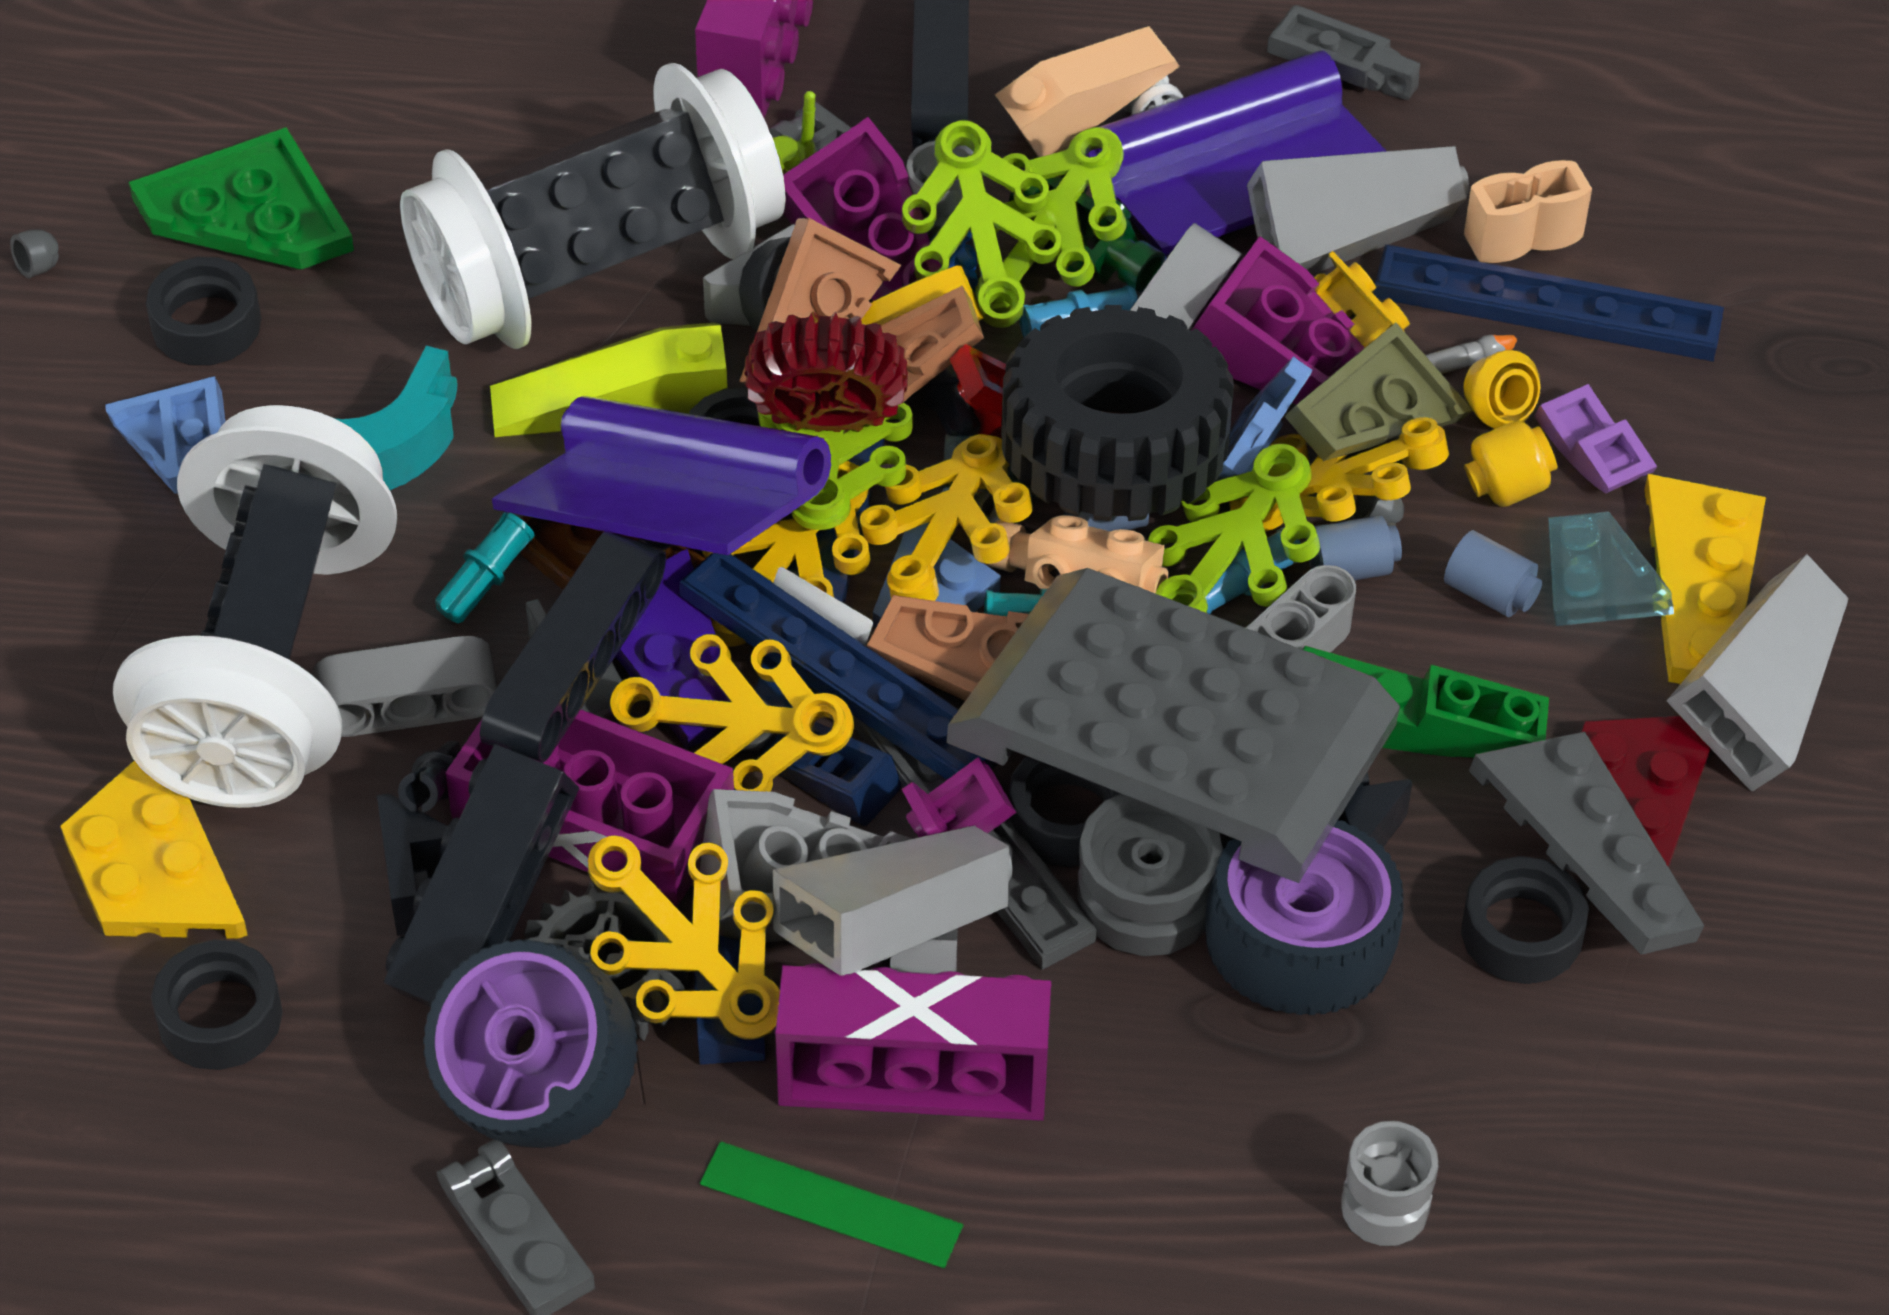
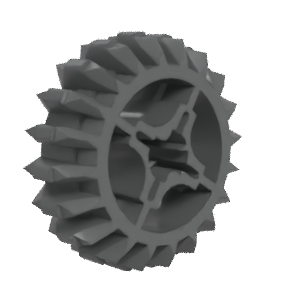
M591 881L586 889V895L576 897L565 889L561 897V907L543 902L540 920H527V927L524 930L525 940L541 941L564 947L581 955L591 963V945L595 938L604 932L620 933L628 941L671 943L644 913L624 895L623 891L598 893L597 888ZM612 942L602 945L598 950V957L606 964H615L624 955L622 948ZM624 969L618 974L606 975L625 999L632 1013L631 1018L636 1026L635 1032L637 1037L645 1041L649 1033L648 1023L651 1022L644 1020L636 1009V995L639 988L647 981L662 980L667 982L674 991H685V989L690 988L693 978L692 971ZM655 990L645 995L643 1004L651 1012H661L666 1009L669 1000L666 994ZM668 1018L666 1021L652 1024L666 1028L667 1022L670 1018Z

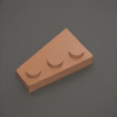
M810 218L797 219L757 332L767 330L769 322L778 321L785 323L788 315H795L800 318L809 317L812 311L819 316H831L836 312L838 317L850 319L860 316L862 319L872 306L869 302L871 297L883 281H890L901 265ZM743 370L739 382L746 385V376Z

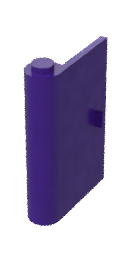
M1324 50L1298 57L1100 126V128L1114 132L1120 139L1124 150L1120 169L1112 178L1116 200L1127 208L1131 214V222L1149 243L1166 256L1173 251L1193 223H1196L1216 237L1255 224L1247 183L1262 161L1387 152L1342 105V83L1339 71L1331 56ZM1103 148L1092 150L1086 157L1097 156Z
M582 396L570 404L561 420V432L564 438L566 453L493 497L492 504L493 510L730 555L815 497L824 488L831 469V453L827 442L818 436Z

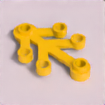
M1415 418L1403 425L1402 433L1397 440L1347 459H1345L1347 455L1323 461L1317 456L1310 466L1312 472L1310 483L1299 494L1305 516L1322 517V519L1331 522L1342 521L1351 517L1356 511L1353 495L1376 496L1382 500H1396L1404 497L1411 490L1407 468L1415 470L1430 469L1442 464L1448 458L1449 451L1444 429L1438 426L1437 422L1432 418ZM1284 435L1275 439L1271 444L1291 445L1309 461L1307 444L1301 435ZM1402 459V463H1403V464L1394 463V462L1399 461V460ZM1373 471L1371 475H1363L1365 473ZM1317 493L1316 497L1308 496L1310 494ZM1248 497L1230 501V511L1241 508ZM1277 502L1262 521L1265 532L1273 530L1284 523Z
M986 434L971 436L954 449L951 459L920 471L913 466L906 465L904 480L898 485L885 487L889 501L898 505L912 503L921 496V493L953 482L949 490L897 511H894L887 505H874L862 512L860 524L863 537L868 543L873 545L887 544L893 541L898 534L930 522L912 554L902 556L892 564L891 570L887 575V584L891 598L895 595L931 601L937 599L939 587L933 567L959 523L971 541L973 554L977 561L993 564L1007 557L1010 547L1005 528L999 524L990 523L973 498L978 489L987 488L993 496L997 517L1007 523L1020 522L1026 519L1032 512L1028 488L1021 483H1013L1007 475L1010 464L1004 458L1001 438Z
M849 461L839 465L837 478L842 477L859 466ZM869 489L850 500L851 510L848 517L840 525L834 527L837 536L832 546L834 564L840 572L847 575L863 572L870 563L868 542L860 535L856 512L865 502ZM795 519L778 521L731 553V555L770 548L753 570L772 583L778 568L783 567L787 569L796 558L799 577L834 597L832 585L829 580L824 578L816 537V533L819 530L803 527ZM854 549L861 552L854 558L842 556L847 550ZM702 551V554L705 558H707L711 553H713L708 551ZM710 617L715 635L719 636L727 646H738L746 643L745 640Z
M706 634L697 638L691 646L690 657L697 670L703 675L712 676L731 702L661 696L652 682L641 677H632L620 682L613 690L610 698L611 711L622 726L638 732L648 731L655 727L658 722L724 728L721 733L694 752L697 755L724 764L764 732L787 734L759 759L744 760L735 767L733 771L734 788L743 791L771 792L773 778L806 753L826 756L838 752L848 743L854 729V719L848 705L841 698L830 693L814 694L792 667L791 657L785 646L776 640H765L757 644L751 653V663L761 679L776 683L793 708L767 706L731 661V654L725 642L714 634ZM709 647L720 648V656L715 662L706 664L700 661L701 654L705 649ZM776 652L781 654V662L777 667L773 669L761 667V661L768 653ZM641 700L650 702V709L646 715L638 718L630 715L631 708L636 702ZM828 717L834 720L833 728L827 734L817 735L813 733V725L818 719ZM757 771L763 774L762 782L758 787L754 789L742 787L743 778L748 773Z
M608 836L599 840L592 847L588 856V872L592 882L606 892L615 893L623 891L671 943L628 941L620 933L604 932L597 936L591 945L592 963L606 975H615L624 969L698 971L716 990L674 991L665 981H647L637 992L636 1009L639 1015L648 1022L660 1023L670 1017L719 1018L729 1033L742 1039H757L769 1034L777 1024L780 995L778 986L764 975L766 928L770 925L773 917V904L770 898L763 892L751 890L741 894L734 904L733 919L737 927L741 929L737 972L718 952L720 882L724 879L728 868V857L720 846L713 843H703L695 847L689 856L688 872L694 880L692 925L640 870V853L630 840L621 836ZM610 851H619L627 858V864L622 870L612 872L602 865L603 856ZM710 854L715 856L721 865L719 871L713 875L700 873L695 863L702 855ZM748 902H758L764 907L766 916L760 922L750 923L742 917L740 910ZM610 942L619 945L624 952L622 959L615 964L602 962L598 957V950L602 945ZM657 990L666 994L669 1000L666 1009L661 1012H651L646 1009L643 999L650 991ZM748 993L757 995L763 1003L762 1010L753 1016L743 1014L737 1005L739 998Z

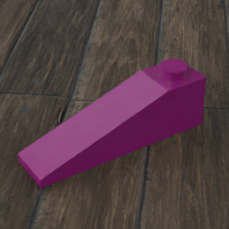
M867 117L783 175L785 185V208L783 214L792 225L796 224L797 219L810 218L901 265L890 281H883L869 300L871 303L918 281L914 273L915 256L920 249L929 246L931 243L927 232L923 234L912 233L903 225L902 206L905 200L913 195L908 182L909 176L902 158L870 118ZM914 208L909 212L913 219H924L920 208ZM928 259L921 264L922 268L928 272H936L941 268L940 263L934 259Z
M1259 236L1191 330L1193 331L1197 328L1211 341L1212 347H1217L1228 363V371L1233 376V379L1260 390L1272 380L1293 356L1313 370L1292 402L1295 405L1364 349L1362 344L1350 332L1354 325L1351 319L1343 310L1334 313L1315 292L1319 283L1310 272L1261 236Z

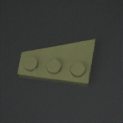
M1394 323L1299 402L1284 417L1323 461L1397 440L1402 433L1403 425L1412 419L1420 417L1432 418L1437 422L1438 426L1442 427L1462 421L1473 409L1397 323Z

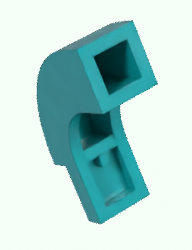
M426 346L405 388L397 399L384 409L359 418H334L356 431L373 448L381 463L383 481L389 490L411 481L430 468L441 457L454 438L450 409L456 398L457 378L451 376L448 351Z

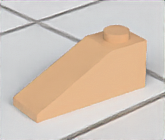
M1150 26L1041 61L996 93L995 96L1036 155L1043 157L1065 150L1077 134L1086 129L1097 127L1180 66Z

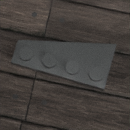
M1585 732L1475 755L1469 772L1482 786L1492 783L1507 799L1504 809L1520 826L1529 823L1549 844L1546 854L1562 871L1568 869L1576 873L1589 887L1586 897L1641 955L1697 942L1704 924Z

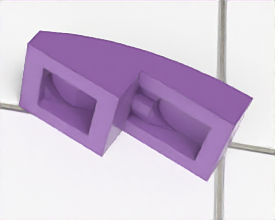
M1589 384L1541 404L1534 416L1547 436L1572 466L1605 494L1654 472L1657 467L1627 420L1625 419L1615 424Z

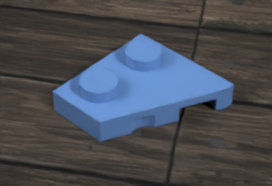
M215 376L105 405L106 412L113 426L174 494L178 493V473L186 454L198 442L217 433L225 423L222 390Z

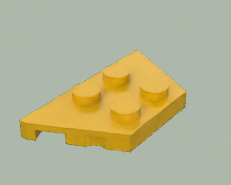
M135 761L61 825L64 841L105 936L136 937L143 933H154L160 937L187 938L188 929H224L226 938L239 939L248 935L244 918L190 799L169 790L153 780Z

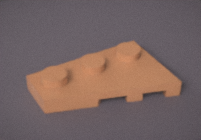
M963 286L881 325L883 333L895 335L897 345L905 348L908 384L907 391L904 392V401L951 365L949 358L962 346L967 344L973 347L984 338L972 300Z
M893 595L867 647L907 675L966 701L1029 614L1008 611L1006 617L971 612L967 605Z

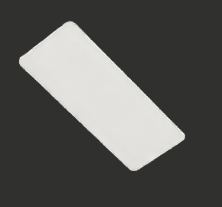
M783 567L778 568L773 582L775 585L866 646L873 626L871 619Z

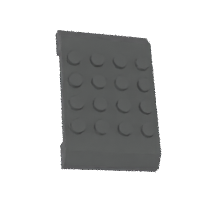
M1090 568L1061 574L1055 578L948 724L946 743L1003 766L1014 751L1240 840L1242 843L1239 860L1299 883L1395 728L1400 706L1373 676L1147 591L1141 587L1134 586Z

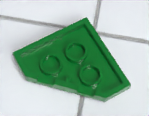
M287 127L129 182L132 199L153 235L301 270L354 251L351 232Z

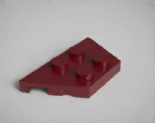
M1681 716L1585 722L1582 732H1585L1669 868L1711 748Z

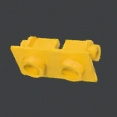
M1334 251L1328 254L1336 269L1328 275L1321 273L1314 277L1319 283L1315 292L1334 313L1343 310L1348 317L1352 314L1356 316L1351 320L1354 325L1350 332L1364 348L1394 323H1397L1403 331L1410 325L1404 313L1393 300L1387 298L1381 303L1372 293L1376 289L1375 284L1357 262L1348 267Z

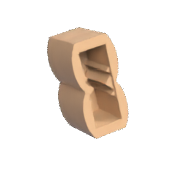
M1567 160L1542 163L1529 169L1524 174L1500 173L1485 177L1471 186L1464 236L1478 261L1484 263L1511 261L1525 255L1531 249L1556 250L1570 246L1579 241L1584 235L1592 188L1577 162Z

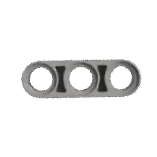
M1193 223L1130 311H1137L1138 307L1155 310L1156 316L1162 318L1172 315L1183 320L1187 325V329L1191 331L1231 276L1242 254L1196 223Z
M1323 565L1315 567L1304 574L1246 628L1302 650L1304 646H1309L1331 653L1346 639L1351 630L1356 594L1355 580L1346 570L1337 566Z
M459 636L335 654L320 660L312 671V676L326 688L340 711L342 718L341 737L481 717L491 696L497 689L491 648L482 638L474 636Z

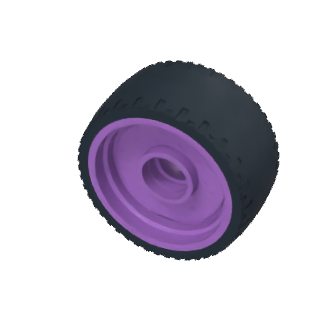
M1337 820L1301 881L1296 883L1239 860L1242 841L1235 838L1229 841L1221 852L1222 857H1219L1217 862L1216 875L1213 878L1206 903L1205 918L1209 955L1212 956V962L1214 966L1216 965L1218 973L1222 974L1223 979L1229 982L1234 990H1238L1242 996L1250 998L1254 1003L1257 1002L1261 1006L1272 1008L1275 1011H1284V1013L1288 1014L1296 1013V1015H1315L1318 1013L1321 1015L1331 1011L1332 1013L1337 1012L1339 1009H1346L1352 1004L1359 1003V1000L1365 999L1369 993H1372L1376 986H1379L1393 960L1403 920L1402 879H1400V872L1396 869L1395 862L1391 860L1390 854L1384 850V847L1381 844L1379 845L1373 837L1368 836L1365 831H1361L1358 827L1351 826L1345 821Z
M515 940V942L505 941L501 944H494L490 948H484L479 953L471 955L470 959L459 964L460 967L456 970L454 969L450 973L451 976L442 983V988L438 989L437 996L431 1003L430 1007L432 1008L430 1013L428 1012L426 1019L428 1021L424 1028L426 1033L425 1037H423V1044H425V1050L423 1051L426 1057V1068L429 1070L428 1075L433 1082L435 1090L440 1094V1098L460 1120L485 1136L519 1147L547 1148L571 1143V1140H578L582 1136L588 1135L592 1132V1129L603 1124L602 1122L612 1115L611 1112L617 1109L618 1103L624 1098L625 1091L631 1084L630 1079L634 1075L635 1070L633 1068L637 1061L636 1051H638L636 1026L631 1018L632 1013L620 991L610 978L581 955L555 944L535 940ZM534 1027L535 1038L532 1046L526 1052L517 1055V1046L520 1038L528 1029Z

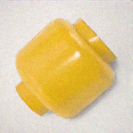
M1521 420L1512 421L1474 439L1471 444L1473 461L1464 465L1468 480L1477 497L1488 493L1492 501L1500 507H1508L1546 490L1551 483L1550 472L1558 469L1554 453L1542 429L1539 426L1531 429Z

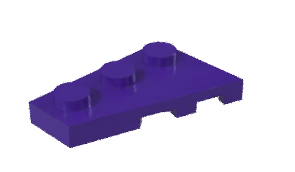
M685 549L666 559L665 571L658 591L615 657L631 678L641 677L649 680L655 685L661 696L731 702L712 676L703 675L697 670L690 657V649L693 642L702 635H715L710 616L679 596L680 581L694 569L688 550ZM709 647L705 649L701 654L700 661L706 664L715 662L720 656V648ZM666 723L686 750L724 730V728Z

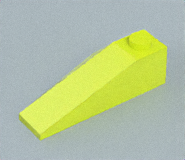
M713 322L659 327L491 385L495 437L561 431V420L564 412L575 399L582 396L689 414L690 410L704 397L722 389H727V368L721 325Z

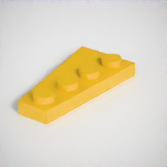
M1648 474L1644 490L1646 505H1649L1651 522L1649 530L1651 546L1655 549L1657 594L1661 596V626L1668 682L1681 684L1747 607L1766 497Z

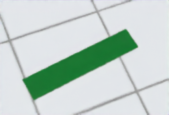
M722 1141L719 1143L700 1182L702 1186L941 1268H945L963 1228L962 1223Z

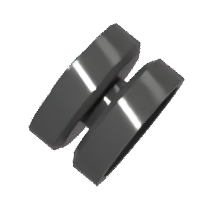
M1119 794L1104 801L1087 818L1080 838V869L1077 879L1079 908L1097 929L1096 937L1115 950L1139 956L1171 954L1195 943L1206 931V903L1213 878L1216 875L1217 862L1219 857H1222L1221 852L1223 851L1220 832L1124 794Z

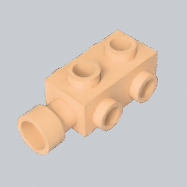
M1070 515L1053 517L1032 534L1026 533L1025 527L1022 525L997 520L995 523L1003 526L1006 530L1010 551L1003 560L993 564H986L988 567L1007 572H1013L1016 568L1024 569V581L1034 583L1040 589H1048L1055 580V577L1050 574L1054 568L1058 569L1060 575L1090 568L1153 593H1156L1159 585L1168 579V570L1162 567L1165 545L1145 541L1142 534L1132 530L1106 531L1090 527L1086 520Z

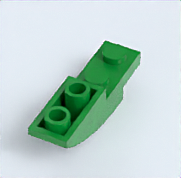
M1304 646L1303 648L1307 652L1375 677L1400 706L1397 724L1382 748L1437 756L1474 758L1476 754L1546 740L1549 697L1432 664L1424 678H1420L1309 646Z

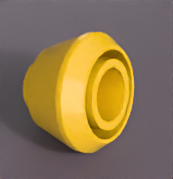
M1514 350L1499 351L1479 359L1470 367L1464 380V396L1468 405L1484 424L1494 429L1515 420L1525 421L1536 407L1540 395V377L1534 362L1527 355Z

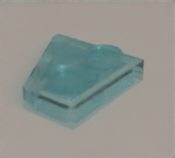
M1609 511L1549 518L1553 611L1556 626L1674 614L1672 592Z

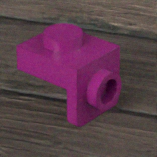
M979 757L929 794L914 782L909 783L902 789L913 809L906 814V818L919 838L975 826L988 834L1016 813L990 766Z

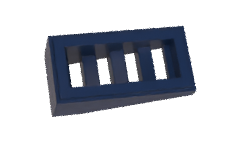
M815 722L813 725V733L817 735H824L831 731V728ZM778 734L761 751L759 757L766 753L770 748H772L787 734ZM850 738L841 750L831 754L819 768L817 766L828 755L818 756L806 753L779 774L839 814L850 817V820L862 826H867L899 792L901 787L892 755L854 738ZM850 768L848 773L841 779V775Z

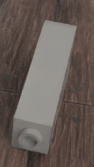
M1452 146L1262 161L1247 183L1257 238L1261 236L1313 275L1334 266L1328 255L1332 251L1343 262L1384 247L1385 244L1389 245L1449 221L1467 198L1469 179L1466 169L1463 166H1459L1456 147Z
M1807 554L1776 575L1764 586L1666 700L1751 792L1790 768L1795 762L1849 600Z
M970 826L773 869V931L838 975L852 974L1008 907V882L1012 876L1009 846L981 829Z

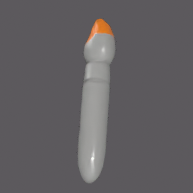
M1485 335L1477 340V342L1464 343L1425 356L1441 374L1473 365L1479 359L1499 351L1513 350L1517 339L1514 335Z

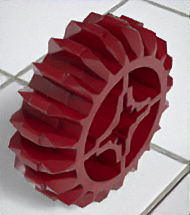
M814 311L810 313L809 317L805 318L788 315L785 323L778 321L769 322L767 330L755 333L754 343L749 345V355L745 358L744 375L746 376L748 400L756 404L757 412L771 415L774 423L782 424L788 422L793 424L796 431L807 428L813 429L815 432H841V430L847 429L860 432L865 424L873 426L883 425L885 417L897 415L898 405L903 403L904 392L907 391L908 372L905 348L897 345L895 335L883 333L880 324H862L860 316L846 319L838 317L836 312L831 316H819Z

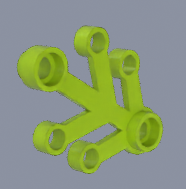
M956 121L943 128L936 138L934 154L938 165L919 192L908 197L902 206V222L905 228L916 234L926 233L936 223V205L958 178L962 200L931 244L917 252L914 260V273L916 278L920 280L948 269L949 259L970 230L983 285L978 293V306L984 316L983 321L993 327H1009L1015 324L1022 316L1025 295L1021 285L1016 280L1006 276L994 226L1027 245L1026 250L1029 257L1040 264H1048L1058 258L1061 251L1062 237L1054 226L1038 224L987 194L982 175L1014 191L1016 205L1026 212L1039 211L1046 205L1049 185L1042 175L1034 172L1026 173L992 153L991 140L980 126L970 121ZM958 146H967L973 151V154L968 157H959L953 153V150ZM1028 186H1034L1042 194L1037 198H1027L1022 194L1021 190ZM914 208H924L930 215L926 219L916 220L909 215V212ZM1044 237L1052 240L1054 246L1049 250H1041L1034 245V241ZM928 259H934L940 262L942 267L936 272H928L922 268L921 264ZM997 300H1003L1011 306V309L1006 313H996L990 308V305Z
M1089 128L1080 132L1072 139L1068 149L1032 160H1029L1020 153H1012L1003 158L1018 168H1024V172L1038 173L1045 179L1065 175L1057 188L1049 191L1048 201L1039 211H1023L1016 205L1014 200L1004 204L1036 223L1052 225L1060 232L1062 237L1061 253L1057 258L1056 266L1063 281L1070 286H1082L1089 282L1094 274V264L1084 248L1076 207L1077 200L1088 185H1090L1095 205L1089 213V223L1094 234L1101 240L1112 241L1119 238L1125 232L1127 226L1125 216L1116 202L1112 178L1118 173L1122 164L1124 150L1118 136L1105 128ZM1103 148L1097 156L1086 157L1092 150ZM1031 186L1023 188L1021 192L1026 191ZM1042 193L1028 196L1027 198H1037ZM1110 215L1117 217L1110 226H1099L1100 221L1104 217ZM994 226L995 232L998 233L1000 229ZM1044 237L1038 238L1034 241V245L1042 250L1049 239ZM1018 241L1003 262L1006 276L1016 280L1021 285L1020 280L1034 261L1027 253V245ZM1072 262H1084L1080 270L1076 272L1067 271L1068 266ZM980 276L978 285L975 288L977 299L980 287L983 285L982 276ZM997 300L990 305V308L996 313H1006L1011 309V306L1003 300Z
M905 403L898 405L897 415L885 417L883 425L873 426L865 424L860 432L851 429L846 433L845 430H841V432H815V430L807 428L796 431L793 424L788 422L776 424L772 421L771 415H764L758 412L761 427L818 436L823 438L829 445L831 469L824 488L815 497L791 512L795 521L803 527L812 530L834 528L848 517L851 510V499L875 484L884 487L898 485L906 476V459L902 450L894 446H882L871 453L870 461L837 478L839 465L881 439L901 441L911 434L913 428L912 411ZM891 419L901 420L898 423H889L887 421ZM884 464L895 465L892 468H882L880 466Z
M1274 444L1259 452L1250 472L1215 481L1212 485L1206 487V491L1189 504L1181 501L1187 519L1192 522L1177 527L1173 525L1160 526L1153 530L1148 537L1149 542L1161 545L1175 543L1173 546L1164 549L1162 566L1169 567L1180 563L1187 555V548L1215 541V543L1191 575L1183 574L1169 577L1159 585L1155 594L1207 613L1208 602L1206 596L1244 546L1251 570L1248 576V586L1255 603L1261 606L1269 607L1288 590L1283 571L1274 565L1262 522L1276 502L1285 525L1280 539L1286 557L1294 562H1306L1314 558L1320 550L1316 528L1307 521L1299 495L1307 488L1311 480L1312 472L1308 459L1291 445ZM1248 497L1241 508L1218 514L1221 503ZM1199 500H1207L1201 505H1193ZM1301 538L1308 539L1302 544H1292ZM1265 583H1275L1270 588H1260Z

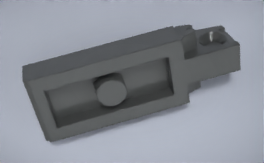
M1298 5L1292 6L1268 37L1267 52L1287 60H1293L1319 50H1324L1335 62L1341 80L1362 88L1367 87L1368 90L1378 91L1381 89L1385 95L1409 100L1419 85L1420 63L1403 57L1399 52L1390 47L1391 39Z

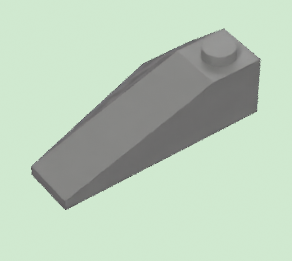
M713 789L709 795L703 843H713L720 846L728 857L727 873L720 882L719 935L741 940V929L734 922L733 909L737 898L744 892L751 890L763 892L770 898L773 904V869L911 840L912 838L895 832H890L883 837L850 826V817L832 811L827 817L794 807V798L776 792ZM710 854L701 856L700 873L713 875L719 871L721 865L715 856ZM748 902L740 910L742 917L750 923L760 922L766 916L764 907L758 902ZM772 917L770 925L766 928L765 942L786 940L773 931Z

